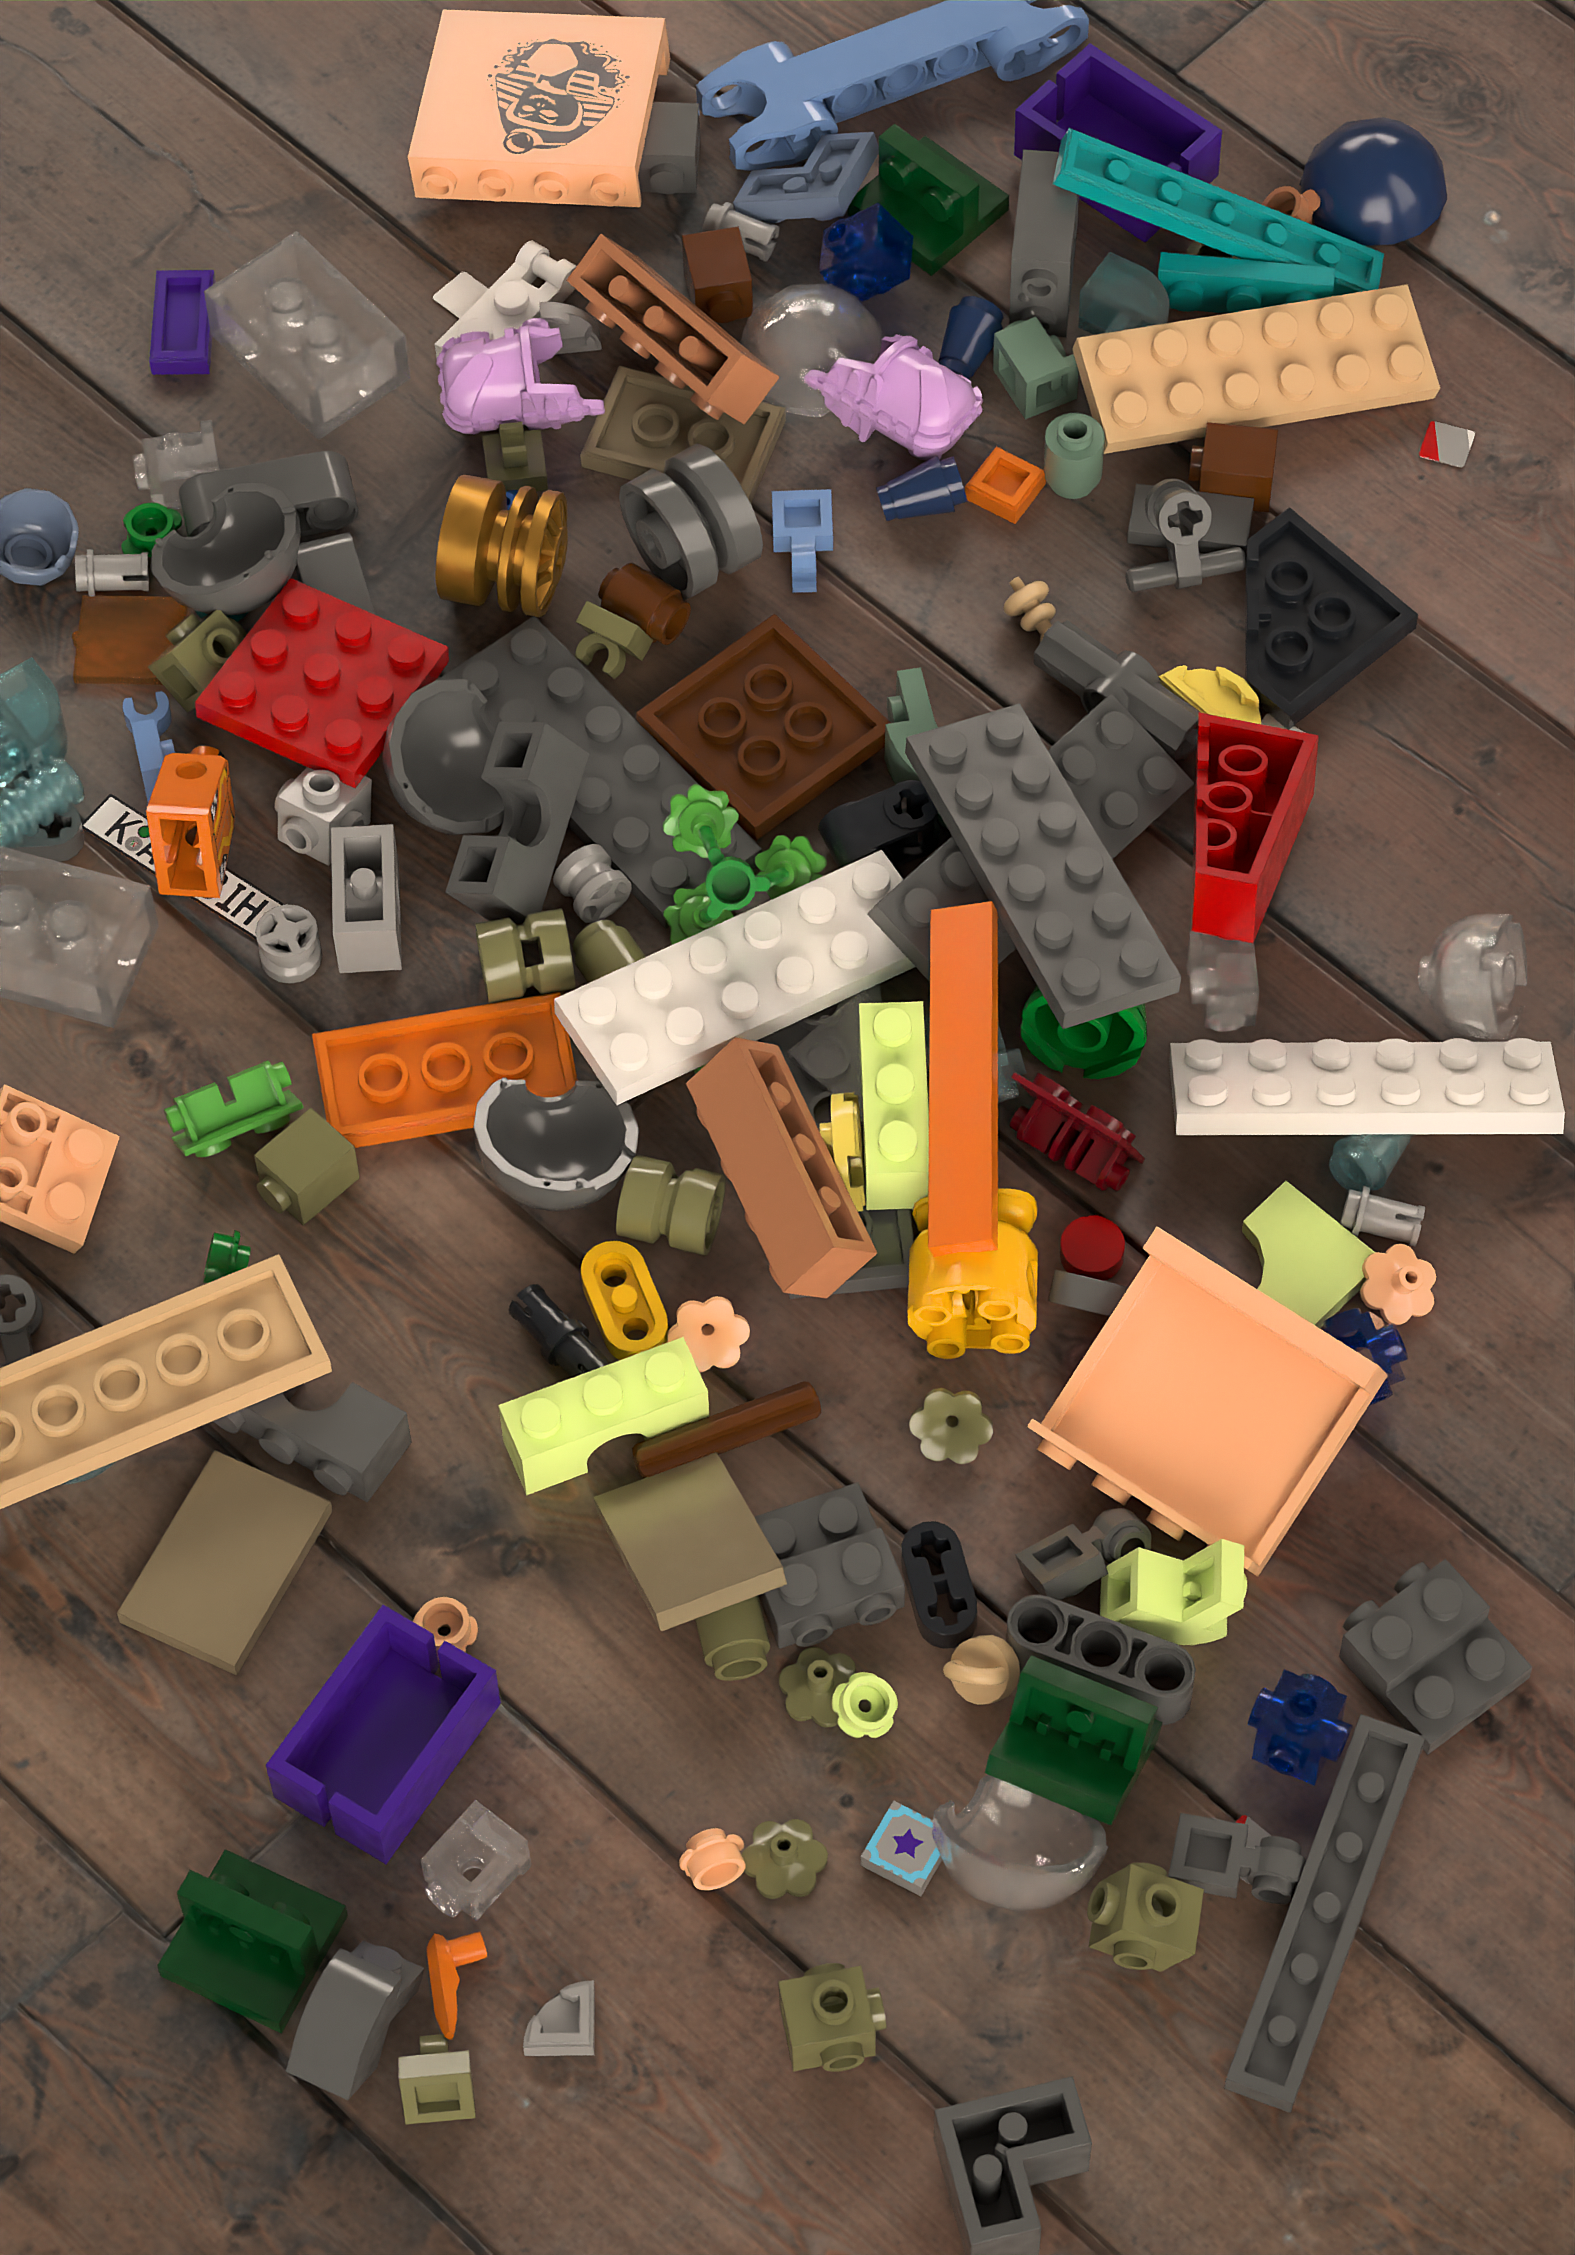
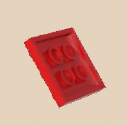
M290 578L195 701L196 717L313 770L331 771L338 776L340 782L356 788L383 752L387 727L410 695L436 681L449 663L448 646Z

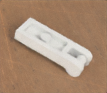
M533 240L528 241L520 249L515 263L435 343L436 359L439 353L442 352V346L452 337L456 339L461 336L460 334L486 331L489 333L490 340L498 339L505 335V328L514 327L519 329L526 320L541 318L539 302L563 303L575 290L566 280L577 266L565 259L554 260L549 257V250ZM537 277L546 281L539 289L531 285Z

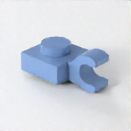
M831 489L772 491L773 551L791 552L793 593L817 592L816 551H833Z
M163 691L155 692L157 708L154 712L147 715L139 714L135 711L132 697L125 698L123 701L126 726L134 737L148 803L164 757L170 753H175L172 739L160 741V736L169 728L172 720L169 701Z

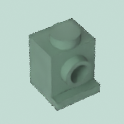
M1037 317L1026 321H1015L1003 330L994 333L993 371L1024 419L1077 399L1079 370L1074 354L1066 357L1060 340L1055 335L1048 336Z

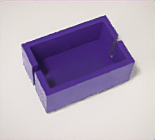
M1088 44L1057 72L1056 84L1048 80L1015 110L1014 155L1021 160L1023 159V149L1059 152L1061 139L1068 129L1071 128L1209 184L1219 174L1222 130L1092 44ZM1079 195L1080 200L1144 243L1161 229L1159 226Z
M382 1605L267 1762L266 1769L274 1798L323 1827L326 1826L332 1817L336 1835L382 1863L387 1864L501 1704L496 1670L447 1641H444L438 1651H436L433 1633L387 1606ZM439 1665L442 1679L434 1675L436 1671L439 1669Z

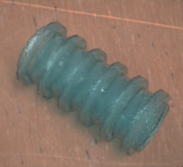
M51 755L44 760L45 768L40 766L34 767L29 771V779L22 776L14 781L15 789L6 787L0 791V859L8 854L9 845L16 848L24 843L23 835L32 837L39 832V824L48 826L54 822V813L61 816L69 811V803L77 805L84 800L82 782L65 760Z

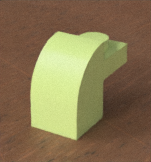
M1220 1539L1184 1561L1138 1547L1107 1565L1108 1575L1101 1578L1100 1616L1177 1645L1208 1643L1227 1636V1617L1244 1608V1598L1247 1591V1578L1244 1574V1545Z

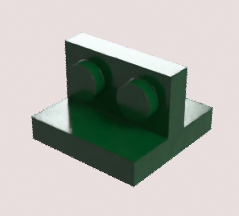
M893 124L879 136V174L855 194L847 209V215L932 276L1009 211V195L927 136L918 141L899 126Z
M1031 1655L1021 1671L1009 1721L989 1754L985 1774L1112 1826L1158 1741L1163 1723L1155 1719L1158 1707Z
M225 1849L208 1878L190 1870L177 1891V1897L184 1920L157 1968L161 1977L282 2034L348 1917L346 1905Z

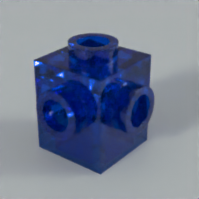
M876 203L846 219L836 221L830 227L823 230L819 273L829 286L837 289L856 306L878 294H884L893 287L910 279L914 236L879 203Z
M1360 1308L1350 1309L1326 1319L1323 1322L1324 1332L1356 1352L1364 1349L1370 1350L1374 1363L1380 1366L1388 1375L1369 1406L1391 1397L1393 1392L1390 1385L1405 1380L1400 1362L1409 1359L1396 1325L1391 1323L1385 1326L1382 1318L1370 1311L1361 1313Z
M1284 1669L1274 1691L1265 1687L1261 1689L1249 1716L1248 1725L1257 1729L1252 1759L1269 1766L1281 1774L1293 1776L1315 1786L1326 1760L1329 1759L1337 1763L1349 1738L1352 1724L1343 1721L1347 1696L1337 1692L1334 1685L1322 1677L1307 1673L1299 1676Z

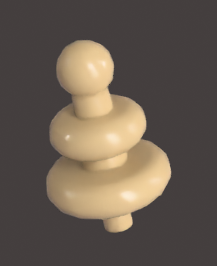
M1016 577L1010 581V585L1015 593L1006 600L1004 612L1009 616H1018L1025 613L1020 622L1022 629L1025 631L1038 630L1040 641H1042L1044 633L1052 626L1050 620L1056 613V609L1052 604H1040L1048 595L1049 586L1043 581H1034L1025 586L1021 578Z

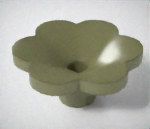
M944 1388L930 1391L925 1397L924 1407L915 1410L909 1422L912 1434L921 1439V1451L927 1459L942 1461L949 1457L958 1464H966L973 1461L977 1457L979 1445L985 1444L991 1439L994 1429L992 1420L982 1413V1401L975 1393L961 1391L953 1394Z
M809 1647L800 1653L796 1664L782 1669L779 1675V1687L787 1696L785 1706L789 1716L796 1721L813 1719L816 1724L825 1728L838 1725L837 1720L839 1716L832 1709V1696L838 1685L841 1683L847 1684L849 1677L856 1673L855 1662L852 1658L843 1653L829 1655L821 1648Z
M792 1819L783 1825L773 1821H765L754 1829L753 1844L749 1845L742 1852V1858L745 1862L744 1872L750 1877L756 1878L757 1890L765 1898L777 1899L786 1893L796 1897H804L815 1889L816 1874L826 1867L828 1852L821 1842L813 1839L812 1828L803 1820ZM787 1848L788 1850L782 1851L780 1849Z

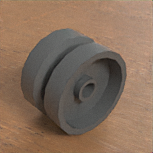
M699 443L692 445L666 460L663 473L651 469L620 487L619 501L622 516L631 539L641 557L656 577L681 591L683 600L691 598L717 582L719 570L729 575L761 557L763 541L760 526L752 505L740 483L724 461L706 446Z

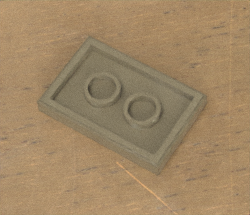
M619 365L604 399L605 413L597 416L580 454L581 467L632 480L651 469L663 473L666 460L699 443L710 448L724 461L752 504L785 424L786 408L761 402L745 425L726 413H723L719 420H716L690 400L695 391L687 384L683 389H680L663 376Z
M214 1450L118 1610L119 1622L237 1676L333 1512L331 1501Z
M717 1452L593 1497L598 1516L660 1631H665L787 1584L782 1564Z

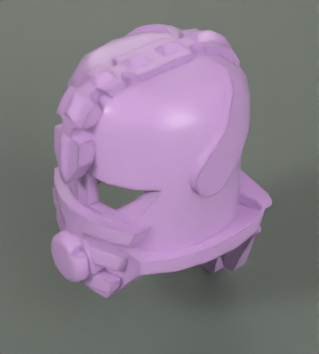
M533 318L526 320L519 329L514 327L505 328V335L493 340L489 339V333L486 331L460 334L459 338L455 339L452 337L447 340L442 346V352L437 357L436 365L440 368L438 383L442 387L440 401L444 406L442 415L445 422L453 430L460 433L477 434L481 431H494L499 428V424L521 421L529 430H542L550 427L556 430L561 428V424L581 421L586 415L596 416L605 413L602 400L583 399L580 397L575 385L540 383L538 365L551 359L563 347L560 329L550 328L549 323L545 319Z
M898 334L894 337L885 336L881 340L880 354L874 364L840 357L834 363L829 373L812 369L805 375V383L814 390L818 388L821 391L826 407L841 419L843 426H849L856 432L861 442H865L872 432L876 430L907 448L910 455L920 460L927 461L937 455L940 460L942 454L946 453L957 443L965 430L983 411L981 407L983 399L977 386L972 388L970 380L936 362L930 349L924 346L919 349L917 339L911 336H900Z

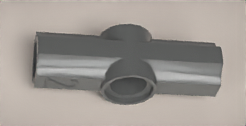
M1068 620L1063 623L1057 621L1044 633L1040 645L1034 652V665L1079 695L1088 714L1112 693L1175 762L1179 759L1184 761L1197 748L1198 715L1200 711L1162 686L1157 672L1142 656L1128 650L1122 651L1117 655Z

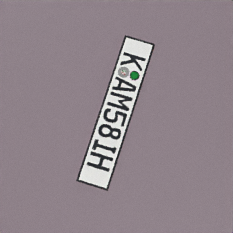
M109 794L82 822L83 829L156 876L147 816L116 796ZM227 867L220 898L188 896L255 940H257L255 934L257 923L263 914L273 907L285 905Z

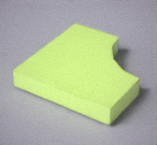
M1287 1181L1277 1188L1243 1221L1242 1233L1257 1249L1263 1269L1262 1281L1257 1289L1318 1328H1321L1359 1292L1366 1281L1362 1265L1369 1255L1376 1252Z

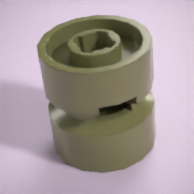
M561 908L527 914L522 925H516L509 917L475 923L477 945L488 1003L522 998L527 987L534 986L541 994L575 989V975L570 943ZM537 943L541 964L525 967L521 945Z
M636 1154L628 1168L620 1195L616 1220L617 1235L654 1244L664 1234L670 1247L706 1256L712 1247L719 1226L725 1197L726 1177L723 1174L698 1168L686 1170L679 1177L676 1176L671 1162Z

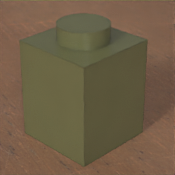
M312 1108L308 1109L254 1154L259 1177L256 1187L261 1197L276 1212L282 1213L287 1210L303 1226L360 1178L354 1145Z

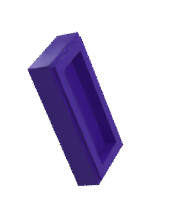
M156 270L149 360L152 375L210 374L216 292L214 270Z

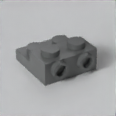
M859 1482L755 1516L757 1523L783 1566L787 1583L782 1587L758 1595L779 1649L795 1643L801 1647L815 1645L827 1639L834 1630L858 1622L861 1625H874L890 1618L897 1609L905 1607V1583L882 1527L877 1528Z
M1446 1559L1431 1570L1424 1562L1411 1567L1400 1577L1394 1586V1590L1398 1594L1381 1607L1373 1600H1369L1355 1609L1343 1624V1628L1347 1632L1343 1634L1339 1658L1405 1730L1425 1736L1423 1750L1427 1755L1528 1680L1532 1671L1530 1663L1488 1619L1490 1606Z

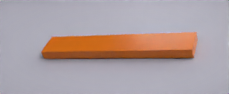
M992 901L931 910L928 1248L933 1257L958 1252L998 1250V911Z

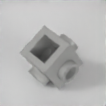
M307 767L296 779L291 778L287 780L276 797L275 810L278 812V840L287 844L294 851L306 854L329 866L331 864V828L367 826L371 821L372 779L364 776L358 786L353 788L340 782L338 776L331 771L313 770Z

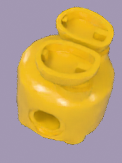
M998 1189V1250L958 1252L933 1257L928 1248V1196L918 1200L913 1206V1217L920 1234L912 1243L909 1254L907 1315L908 1325L918 1337L927 1341L928 1353L942 1359H954L962 1356L966 1348L994 1349L1005 1354H1016L1026 1350L1030 1346V1334L1036 1327L1038 1251L1028 1236L1037 1217V1202L1035 1198L1021 1190Z

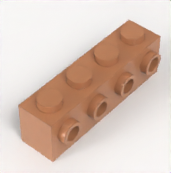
M603 234L599 235L566 280L590 301L585 307L590 314L611 329L616 324L621 327L624 332L620 339L627 346L646 359L652 354L659 360L655 370L680 389H683L687 384L695 391L690 400L716 420H719L722 414L726 413L745 425L780 378L643 260Z
M735 1037L699 1070L686 1085L697 1106L698 1119L708 1130L721 1158V1168L732 1182L744 1207L746 1222L757 1235L770 1263L769 1270L773 1279L781 1287L783 1293L827 1299L877 1254V1251L779 1046Z

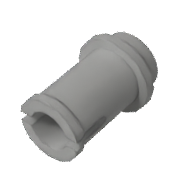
M725 202L723 206L714 203L706 215L702 232L739 226L745 252L759 257L760 260L767 261L776 245V241L771 239L772 237H778L779 226L770 225L734 211V205L730 202Z
M87 549V555H75L76 591H88L89 597H95V591H149L148 552H141V554L94 555L93 549Z
M1363 1186L1361 1192L1349 1189L1340 1222L1343 1227L1352 1229L1351 1233L1358 1237L1359 1231L1408 1243L1410 1246H1416L1422 1226L1420 1222L1424 1218L1425 1206H1414L1369 1194L1370 1188Z

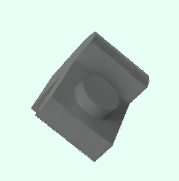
M364 1940L352 1953L340 1948L323 1971L307 2002L297 2028L286 2072L349 2100L377 2069L389 2024L419 1991L425 1968L402 1958L393 1949L375 1946Z

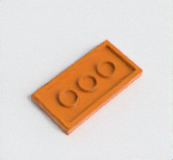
M555 992L313 1033L312 1038L327 1122L354 1145L355 1148L473 1128L477 1102L492 1083L503 1077L511 1080H525L527 1089L537 1096L556 1097L567 1093L573 1088L578 1079L569 1034L554 1013V999L561 996V993Z

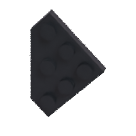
M1290 507L1247 540L1245 584V681L1258 696L1259 706L1289 730L1415 630L1418 614Z

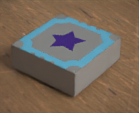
M893 1801L861 1855V1866L921 1897L953 1843L954 1831Z

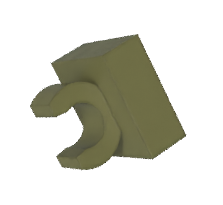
M522 421L499 424L500 434L482 436L487 479L502 481L506 492L519 490L523 486L534 487L536 491L548 490L541 429L524 431Z
M586 601L576 620V623L586 630L589 635L585 636L577 645L575 657L588 666L595 652L600 649H608L609 657L602 671L613 679L617 678L625 667V653L643 661L653 642V639L639 626L589 601Z
M443 2034L420 2036V2055L398 2057L399 2083L405 2125L476 2118L469 2050L449 2052V2039L445 2038Z

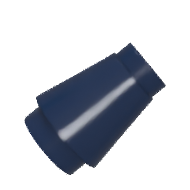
M975 296L963 297L959 305H955L950 309L938 360L939 364L970 380L993 349L994 333L1003 330L1001 325L1004 319L1002 311L996 305L983 298Z
M937 455L888 481L887 484L876 487L886 522L896 518L904 519L955 512L954 506L968 502L954 456L939 460Z

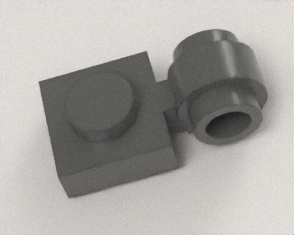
M1108 1509L1095 1519L1093 1526L1090 1527L1091 1530L1082 1534L1074 1524H1071L1015 1554L1023 1576L1042 1596L1061 1600L1080 1593L1087 1585L1108 1575L1104 1560L1111 1564L1138 1547L1151 1550V1533L1149 1528L1135 1513L1128 1509Z
M1180 1813L1168 1877L1202 1888L1204 1893L1235 1899L1237 1898L1240 1876L1247 1877L1248 1882L1253 1885L1251 1893L1255 1898L1273 1904H1287L1292 1901L1306 1860L1300 1855L1302 1849L1300 1844L1291 1839L1277 1836L1264 1837L1261 1839L1260 1846H1255V1849L1247 1848V1824Z

